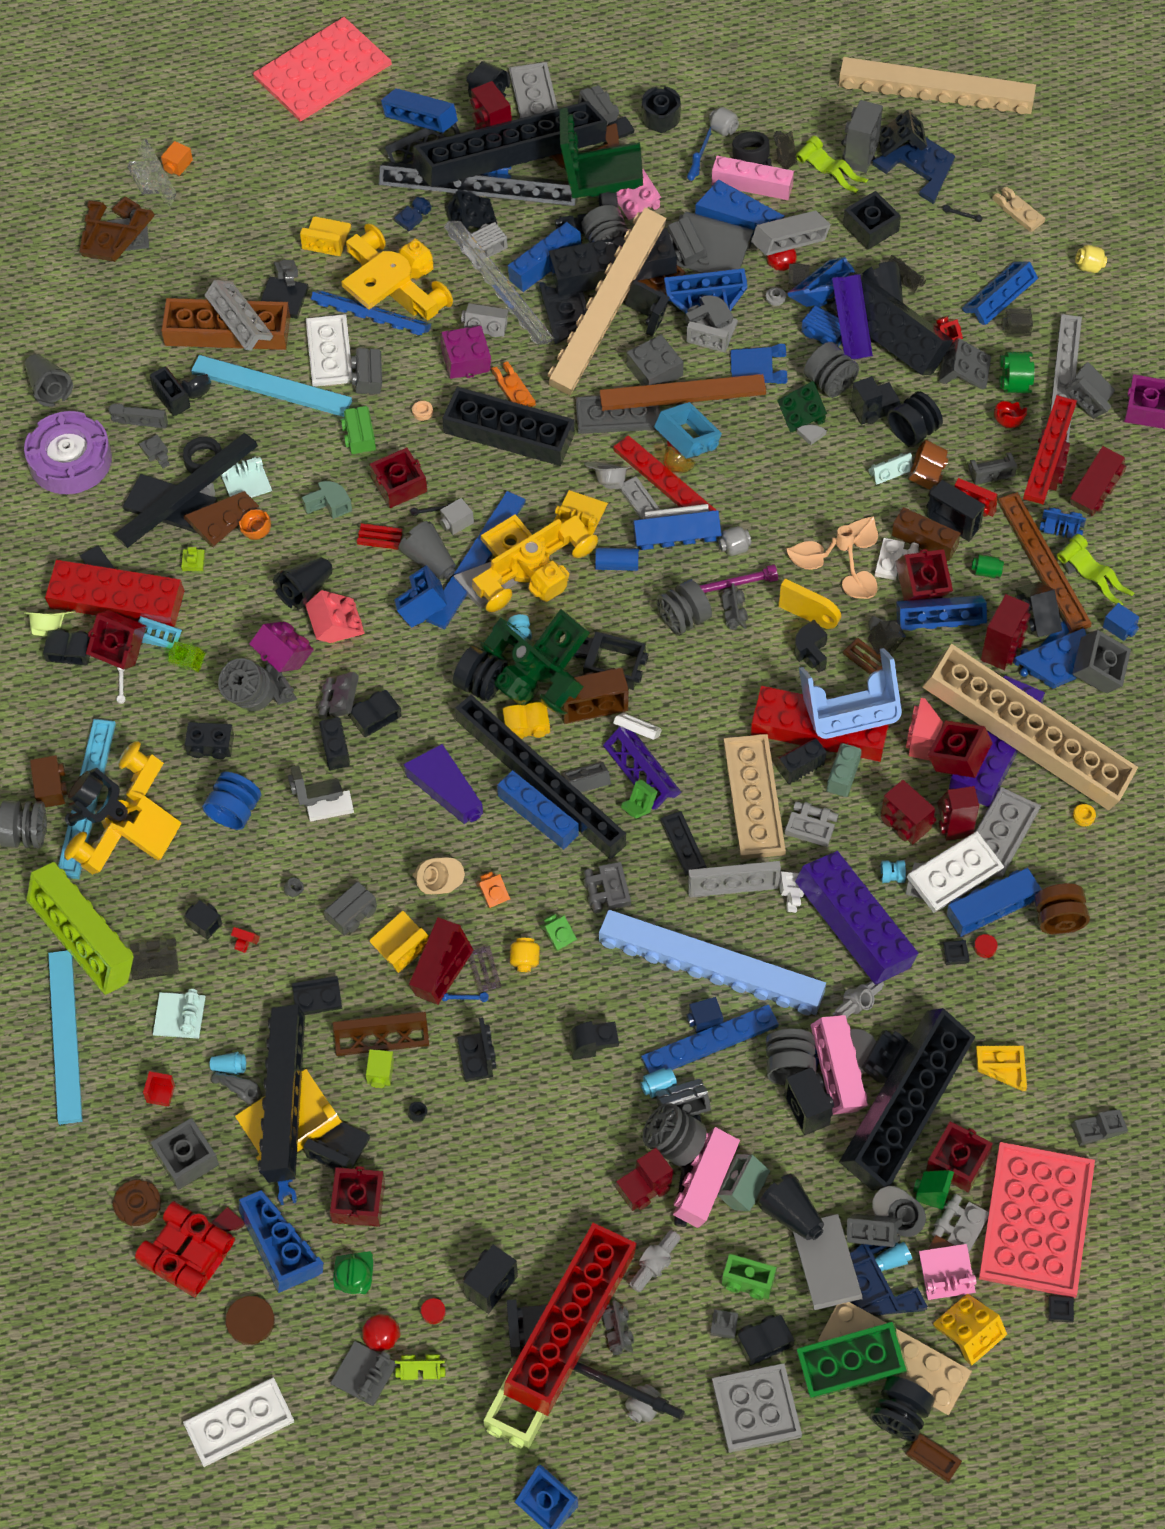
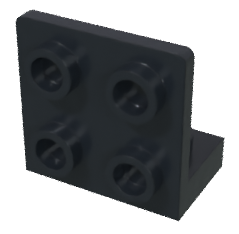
M909 109L899 114L895 120L880 129L879 142L881 153L884 157L907 140L912 146H917L921 151L927 147L923 123Z
M456 191L445 206L452 234L455 238L462 237L469 226L480 228L484 224H491L493 222L497 224L489 198Z
M633 280L625 305L648 316L645 323L648 326L645 334L653 336L664 318L670 297L666 296L663 292L648 287L642 282Z
M483 1017L479 1018L480 1033L457 1037L465 1082L493 1077V1069H497L494 1046L491 1041L490 1025H485Z
M342 1122L315 1141L307 1139L303 1147L307 1158L332 1170L336 1168L353 1169L370 1140V1135Z
M516 1299L507 1300L511 1357H518L547 1305L517 1307Z

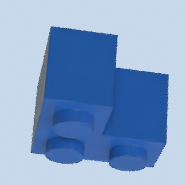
M427 565L409 576L412 588L394 599L398 613L411 628L423 623L426 618L440 612L447 605L442 584Z

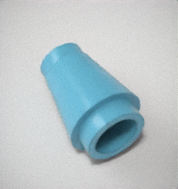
M239 1052L211 1057L210 1069L212 1071L239 1075L246 1070V1057Z
M897 1242L894 1247L888 1248L875 1260L881 1271L907 1265L908 1261L912 1260V1256L904 1242L900 1244Z

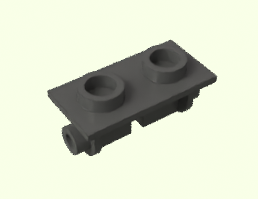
M732 583L733 590L725 589L722 594L724 609L732 608V610L725 612L726 625L731 630L737 629L739 625L747 629L746 620H748V614L746 609L743 608L745 596L743 591L739 590Z
M267 662L266 670L273 676L275 681V694L273 698L277 704L296 701L297 697L293 693L294 689L289 685L282 672L277 671Z
M614 1300L613 1305H608L603 1313L606 1330L615 1329L614 1332L607 1333L609 1349L613 1352V1355L622 1354V1349L631 1353L633 1352L632 1344H634V1337L631 1330L628 1329L629 1313L625 1306Z

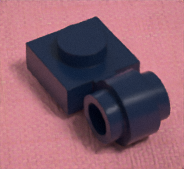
M424 197L415 198L412 203L414 209L407 206L394 217V221L407 231H411L423 220L421 214L427 215L432 209L430 202Z

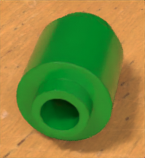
M978 554L977 558H973L971 570L975 571V575L995 579L996 577H1001L1004 561L999 560V557Z

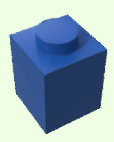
M1117 603L1105 617L1103 628L1122 641H1125L1128 636L1133 637L1138 631L1139 616L1120 603Z

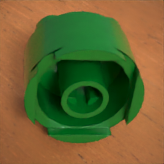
M1005 352V355H1000L999 366L1003 369L1002 376H999V388L1003 389L1005 393L1032 392L1029 389V386L1034 384L1035 372L1034 362H1030L1029 358L1033 357L1032 352Z

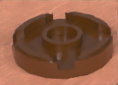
M141 1179L125 1182L118 1188L113 1200L116 1216L121 1222L129 1226H142L149 1223L157 1216L161 1207L158 1189L152 1183L141 1181Z
M246 1296L238 1299L230 1306L226 1314V1326L229 1334L236 1342L244 1345L260 1343V1341H263L271 1334L274 1328L275 1316L271 1306L264 1299L257 1296Z

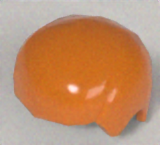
M260 509L248 511L239 521L240 531L251 540H259L265 537L271 528V520L268 513Z

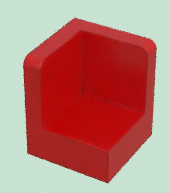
M149 1071L143 1091L146 1103L170 1106L175 1089L172 1075Z

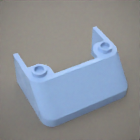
M884 648L880 649L883 670L870 674L867 680L868 690L827 699L826 693L821 687L813 686V679L804 667L799 668L804 702L813 728L819 737L824 739L891 724L899 720L902 711L894 658Z

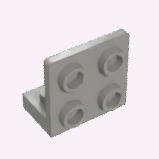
M707 318L696 323L689 321L687 326V343L726 353L738 320L733 318L732 323L723 328L711 327Z

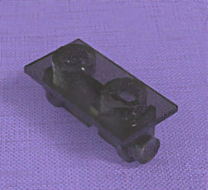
M776 131L773 139L778 147L776 148L777 162L782 166V169H789L797 162L792 131L787 134L782 133V131Z
M893 254L891 255L889 261L896 262L900 267L901 284L915 293L918 286L922 287L926 283L924 276L912 270L901 258H897Z

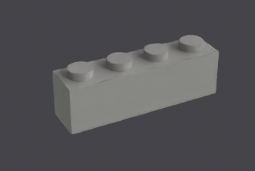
M812 211L757 225L751 242L767 256L825 241L831 224L817 211Z

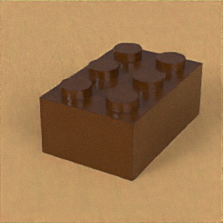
M610 668L603 672H591L584 676L574 677L584 687L575 699L570 696L563 705V708L568 713L562 715L564 724L628 711L629 689L623 668Z

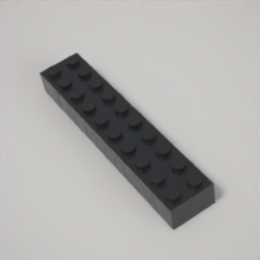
M589 101L563 107L568 108L569 115L573 114L574 131L577 132L579 142L578 149L606 141L607 121ZM562 108L415 145L413 148V167L430 187H436L529 161L543 159L548 156L562 154L560 145V109Z

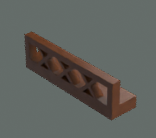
M426 1012L333 1022L336 1056L369 1053V1050L388 1051L429 1046ZM414 1030H423L424 1040L413 1041L408 1036ZM390 1033H397L402 1037L394 1044L385 1040ZM369 1035L379 1039L374 1046H367L362 1041ZM341 1038H351L356 1042L349 1049H341L340 1047Z

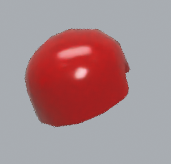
M794 248L767 255L766 258L768 265L773 269L785 271L796 263L797 255Z
M1000 401L994 408L996 421L1005 428L1020 426L1027 415V407L1022 409L1019 402Z
M381 1313L371 1316L362 1329L363 1342L371 1350L378 1352L393 1348L401 1335L399 1323L393 1317Z

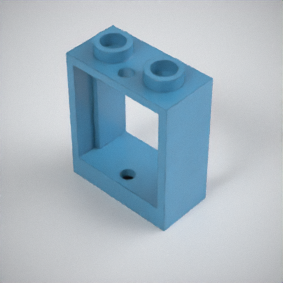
M690 402L661 411L654 426L686 459L713 451L717 448L718 441L722 435ZM687 423L700 437L693 439L680 425Z

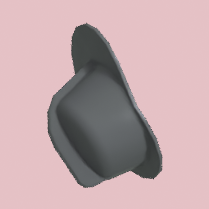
M887 1186L881 1188L875 1194L873 1210L876 1216L902 1218V1225L898 1228L897 1234L903 1237H912L923 1229L926 1223L924 1208L904 1190L896 1186Z

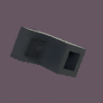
M812 620L798 631L795 639L794 653L798 662L806 659L808 666L812 669L815 668L820 673L826 669L827 657L819 649L826 645L828 634L815 620Z
M592 1021L575 1026L569 1032L573 1060L596 1057V1050L619 1046L615 1021L595 1025L592 1024Z

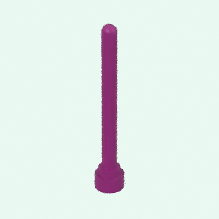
M775 564L766 566L761 572L699 586L704 593L732 587V583L738 586L760 580L774 582L778 581V573Z

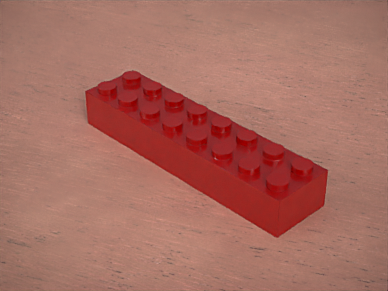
M592 1223L505 1381L503 1395L549 1416L633 1260L636 1242Z

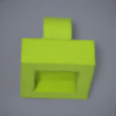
M188 547V550H183L182 571H204L205 550H197V547Z

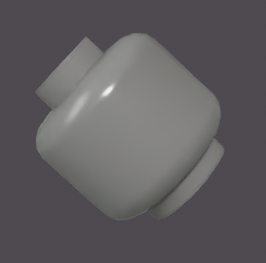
M725 107L713 110L709 116L711 129L722 136L732 135L739 126L737 115Z
M741 526L722 531L721 539L718 540L721 551H726L729 556L745 553L751 545L748 530H744Z
M648 1384L636 1387V1389L656 1398L658 1396L661 1397V1394ZM630 1396L625 1402V1406L629 1411L627 1415L637 1423H640L641 1420L650 1422L657 1414L651 1406Z

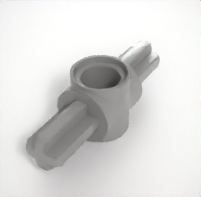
M871 980L866 985L861 984L855 989H847L843 996V1004L835 1009L833 1016L846 1015L847 1018L851 1014H858L862 1010L871 1009L874 1005V995L882 990L884 982L875 985Z
M670 1230L659 1245H650L645 1250L639 1261L641 1269L629 1284L633 1290L641 1292L652 1277L662 1276V1270L665 1267L668 1268L671 1263V1251L681 1240L678 1233Z

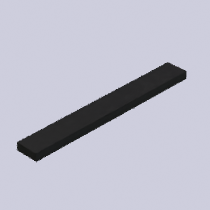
M243 433L114 534L116 539L126 548H129L257 448L256 441L246 433Z

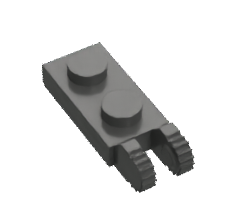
M111 404L109 406V413L113 422L167 428L168 420L165 411L124 407L122 404Z

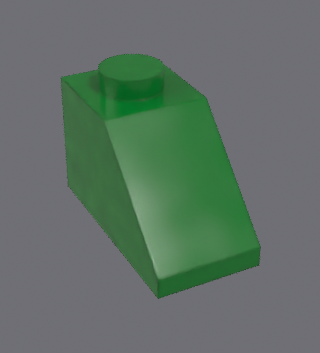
M950 1170L924 1172L922 1179L917 1178L913 1192L917 1193L916 1200L943 1210L954 1172Z

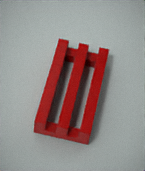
M361 523L357 545L399 550L398 547L401 542L403 529ZM363 537L376 538L381 540L366 539ZM385 539V540H392V541H396V542L382 541V540Z

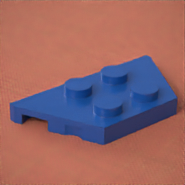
M1083 628L1015 657L1013 663L1017 666L1021 664L1029 669L1032 676L1041 679L1044 684L1054 689L1078 678L1072 673L1080 639L1086 635V632Z

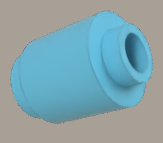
M662 1068L643 1076V1082H640L644 1094H649L651 1098L656 1097L655 1092L677 1085V1081L671 1068L666 1070Z

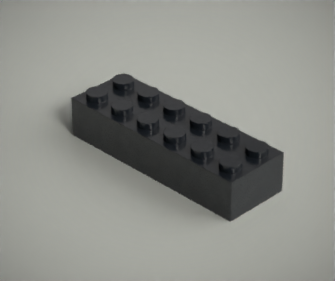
M667 227L663 228L637 275L636 281L677 273L676 253ZM625 236L550 250V269L558 296L596 289L599 281H604L606 278L605 271L609 263L613 264L616 260L614 255L618 247H623L626 242L624 240Z
M850 272L849 276L857 274L861 276L870 337L921 375H932L954 340L863 273ZM834 299L830 307L837 312L836 299Z
M458 386L442 418L443 433L558 466L562 465L575 435V422L572 418Z

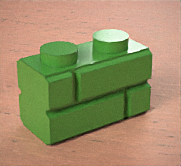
M363 406L357 407V409H345V418L341 419L343 431L347 430L348 434L344 435L346 448L350 447L351 454L376 450L369 408Z

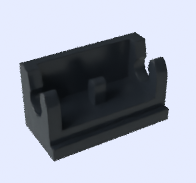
M882 1030L861 1068L876 1082L885 1083L909 1041L897 1031L891 1034L887 1030Z

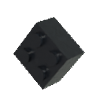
M874 191L844 209L843 226L869 250L899 231L901 215L877 191Z
M812 1067L787 1077L784 1096L804 1136L829 1126L833 1116V1099L830 1094L825 1093L823 1080L820 1074H815Z
M494 1244L489 1250L485 1249L480 1254L478 1264L474 1269L470 1268L463 1277L465 1298L488 1314L518 1277L517 1260Z

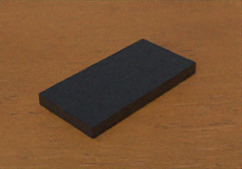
M140 474L123 505V509L139 515L177 485ZM199 492L162 522L197 533L184 519V516L218 502L217 498Z

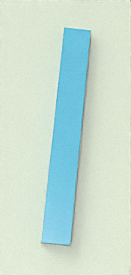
M202 355L198 356L191 370L192 374L196 376L208 374L211 380L342 417H344L345 409H349L352 403V397Z
M93 719L80 776L94 768H98L102 773H105L116 726L115 721ZM99 794L94 799V801L88 807H86L93 814H95ZM87 818L78 821L74 826L68 825L58 864V867L65 871L67 878H80L81 864L73 858L66 860L64 858V851L72 838L79 832H87L85 842L88 843L92 822Z
M68 950L51 952L48 954L58 1123L61 1125L83 1122L73 956Z

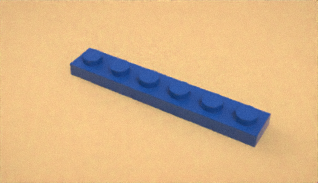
M322 290L312 292L311 300L317 301V305L323 307L331 305L336 307L335 310L347 313V311L354 312L356 317H371L373 322L380 324L387 322L392 324L391 327L400 330L407 328L411 330L412 334L416 335L429 332L431 328V323L375 306L368 310L363 304L352 299Z
M768 1004L642 1055L641 1059L649 1074L665 1068V1070L671 1068L673 1070L777 1028L779 1023Z

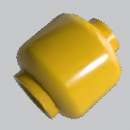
M517 938L516 942L510 945L509 962L512 966L517 967L518 972H531V968L539 965L540 946L532 938Z

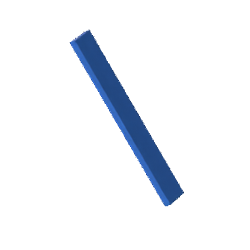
M508 491L505 493L454 575L481 566L489 561L493 554L482 542L481 535L515 514L517 516L526 503V499ZM454 575L443 590L447 605L440 612L426 618V622L444 630L467 596V591L456 581Z

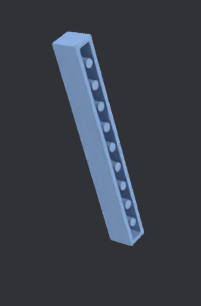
M608 910L599 931V942L606 948L614 949L616 947L622 949L627 955H639L645 957L650 963L656 964L660 962L666 964L669 969L679 971V969L687 971L692 977H704L710 979L715 985L721 986L725 984L731 986L734 991L739 993L749 992L754 994L759 1000L769 999L775 1001L780 1007L788 1008L790 1006L796 1008L804 1015L817 1014L825 993L826 982L612 910Z

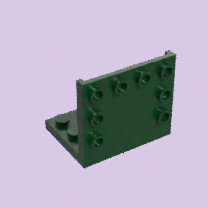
M568 108L560 109V145L572 199L585 196L595 197L606 192L616 193L622 189H636L644 185L640 142L578 154L579 142L577 132L574 131L573 114L569 115Z

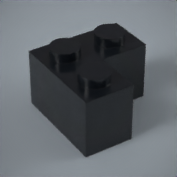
M871 376L853 383L850 407L861 425L875 423L879 418L887 416L891 409L900 404V399L890 382L878 386Z
M1041 582L1015 588L1017 595L1014 598L1030 604L1028 613L1031 616L1027 623V630L1036 637H1042L1062 631L1055 589Z

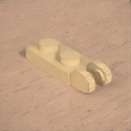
M1004 187L1001 190L1004 196H1001L999 193L993 195V201L1029 232L1034 231L1045 222V217L1019 196L1015 195L1012 189Z

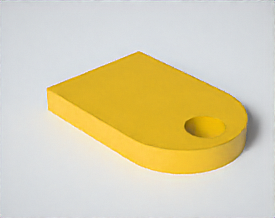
M784 579L782 582L778 607L810 622L815 620L825 629H833L837 626L841 619V612L832 601L787 579Z

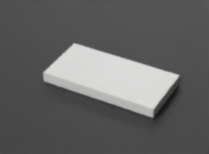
M346 314L306 318L313 387L351 383L353 372L351 368Z
M978 831L909 873L907 878L932 912L935 913L954 899L959 898L1000 872L1004 866Z
M273 1377L183 1423L201 1463L205 1467L295 1421Z

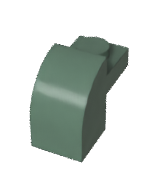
M319 482L318 491L310 492L302 497L303 507L307 514L327 507L333 519L352 512L351 500L347 492L341 485L335 482Z

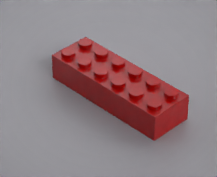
M56 560L45 599L49 608L76 611L77 613L95 616L98 613L110 610L137 622L141 616L175 627L185 590L181 579Z
M761 686L752 720L751 735L768 734V739L802 745L813 738H817L826 751L838 753L840 744L844 743L860 748L861 758L881 762L889 724L824 739L819 737L813 728L803 694Z

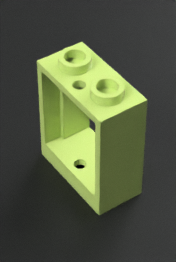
M510 1368L484 1419V1427L494 1437L500 1438L502 1435L508 1438L509 1443L521 1449L523 1446L530 1448L546 1415L537 1411L526 1434L495 1419L506 1397L503 1395L504 1385L512 1370Z

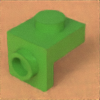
M643 780L636 781L630 800L623 802L621 808L634 818L649 814L658 791Z
M556 913L544 919V924L540 925V928L545 930L557 951L577 940L565 915L557 916Z

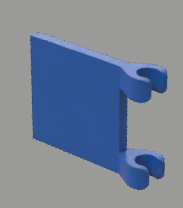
M777 344L773 347L731 350L732 377L763 374L765 383L786 384L788 382L787 371L780 370L773 373L772 356L786 357V345Z

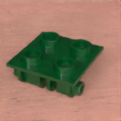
M814 381L777 400L790 433L813 421L817 422L818 425L825 423L827 411Z

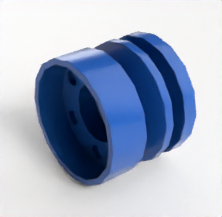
M222 772L213 786L214 791L209 793L202 808L205 814L214 822L234 830H241L249 820L251 810L256 807V803L262 796L261 791L254 783L241 775L232 772Z

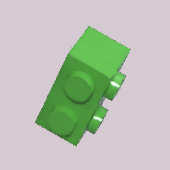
M729 1254L723 1273L722 1286L734 1293H739L740 1291L748 1293L749 1296L758 1300L763 1298L769 1299L777 1267Z

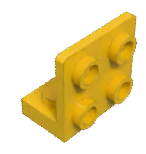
M313 217L309 229L302 228L300 232L302 249L341 257L351 230V224Z
M402 911L370 939V943L399 973L423 952L429 936Z
M969 1294L962 1297L933 1323L938 1331L959 1345L965 1360L970 1365L976 1363L1007 1335L1000 1315Z

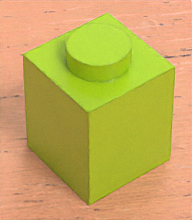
M369 1050L366 1070L367 1084H371L375 1088L391 1086L394 1066L393 1051Z

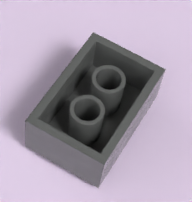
M860 100L858 106L853 107L851 113L852 120L847 121L845 133L847 134L843 146L846 147L842 155V159L853 170L864 173L868 171L879 145L882 105Z

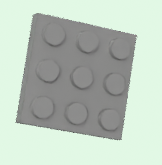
M785 1364L712 1378L728 1453L802 1438Z

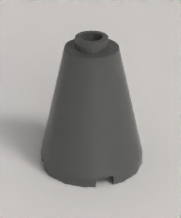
M33 354L25 361L26 372L34 397L39 404L53 407L55 406L54 402L60 399L64 402L70 396L73 389L70 375L40 354Z
M424 521L409 532L411 536L407 540L405 537L401 540L398 549L421 567L427 565L437 578L449 579L455 573L456 565L434 525L430 521Z

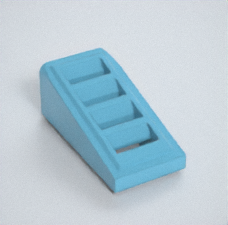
M140 616L138 622L146 625V628H148L147 633H144L142 643L171 649L176 648L182 630ZM152 629L156 630L155 636L150 635ZM161 631L165 632L163 639L159 638ZM169 633H173V637L175 635L173 643L167 641Z

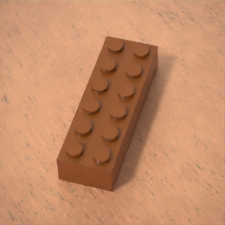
M166 298L162 324L165 346L244 348L207 299ZM247 301L273 335L271 341L258 340L253 349L286 350L290 325L288 302Z

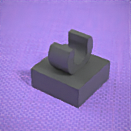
M714 1310L710 1335L735 1339L738 1313Z

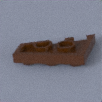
M243 491L184 516V519L214 548L239 526V521L245 513L258 509L259 505Z

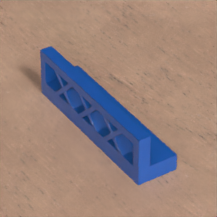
M1030 261L1013 262L964 305L962 310L965 313H975L980 324H988L1038 279Z

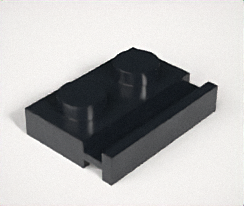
M338 976L292 983L294 1003L300 1006L304 1015L343 1009Z

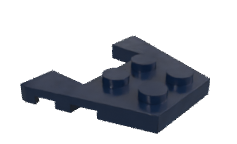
M926 138L927 147L922 151L917 146H912L909 143L892 151L886 157L881 156L873 161V166L885 174L900 162L930 181L920 190L919 195L934 204L953 165L955 155Z
M861 1244L855 1251L850 1253L862 1293V1299L851 1301L850 1303L873 1316L927 1310L928 1306L918 1287L894 1297L873 1254L890 1247Z

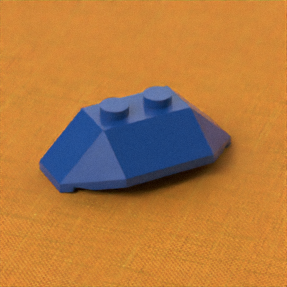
M846 257L828 260L787 294L790 298L806 307L814 305L821 307L827 303L828 299L835 297L832 278L847 277L850 272L855 271Z
M744 268L664 278L666 295L685 314L689 308L695 305L700 307V298L708 295L722 299L731 311L748 287Z

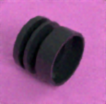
M916 391L904 400V403L898 404L887 414L888 424L892 432L908 447L916 446L927 435H931L943 425L942 414L932 398L921 391Z
M472 645L464 652L456 666L453 675V685L467 693L472 691L475 697H480L483 701L489 702L499 690L495 686V681L504 668L508 666V662L501 658L498 659L495 655L488 657L487 651Z
M890 1376L887 1378L881 1391V1396L884 1399L876 1401V1408L872 1409L870 1419L879 1428L907 1441H916L920 1435V1430L924 1427V1421L921 1418L929 1416L934 1406L935 1398L926 1389L910 1380Z

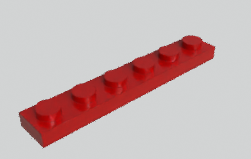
M1056 395L1024 492V500L1044 505L1077 400Z
M629 435L613 447L614 452L679 507L708 504L709 511H716L713 506Z

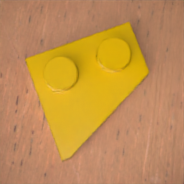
M1024 1046L976 1047L978 1072L1021 1091H1026Z

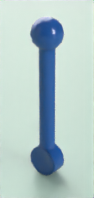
M485 992L480 995H449L446 993L442 1001L464 999L486 1002L489 999V995Z

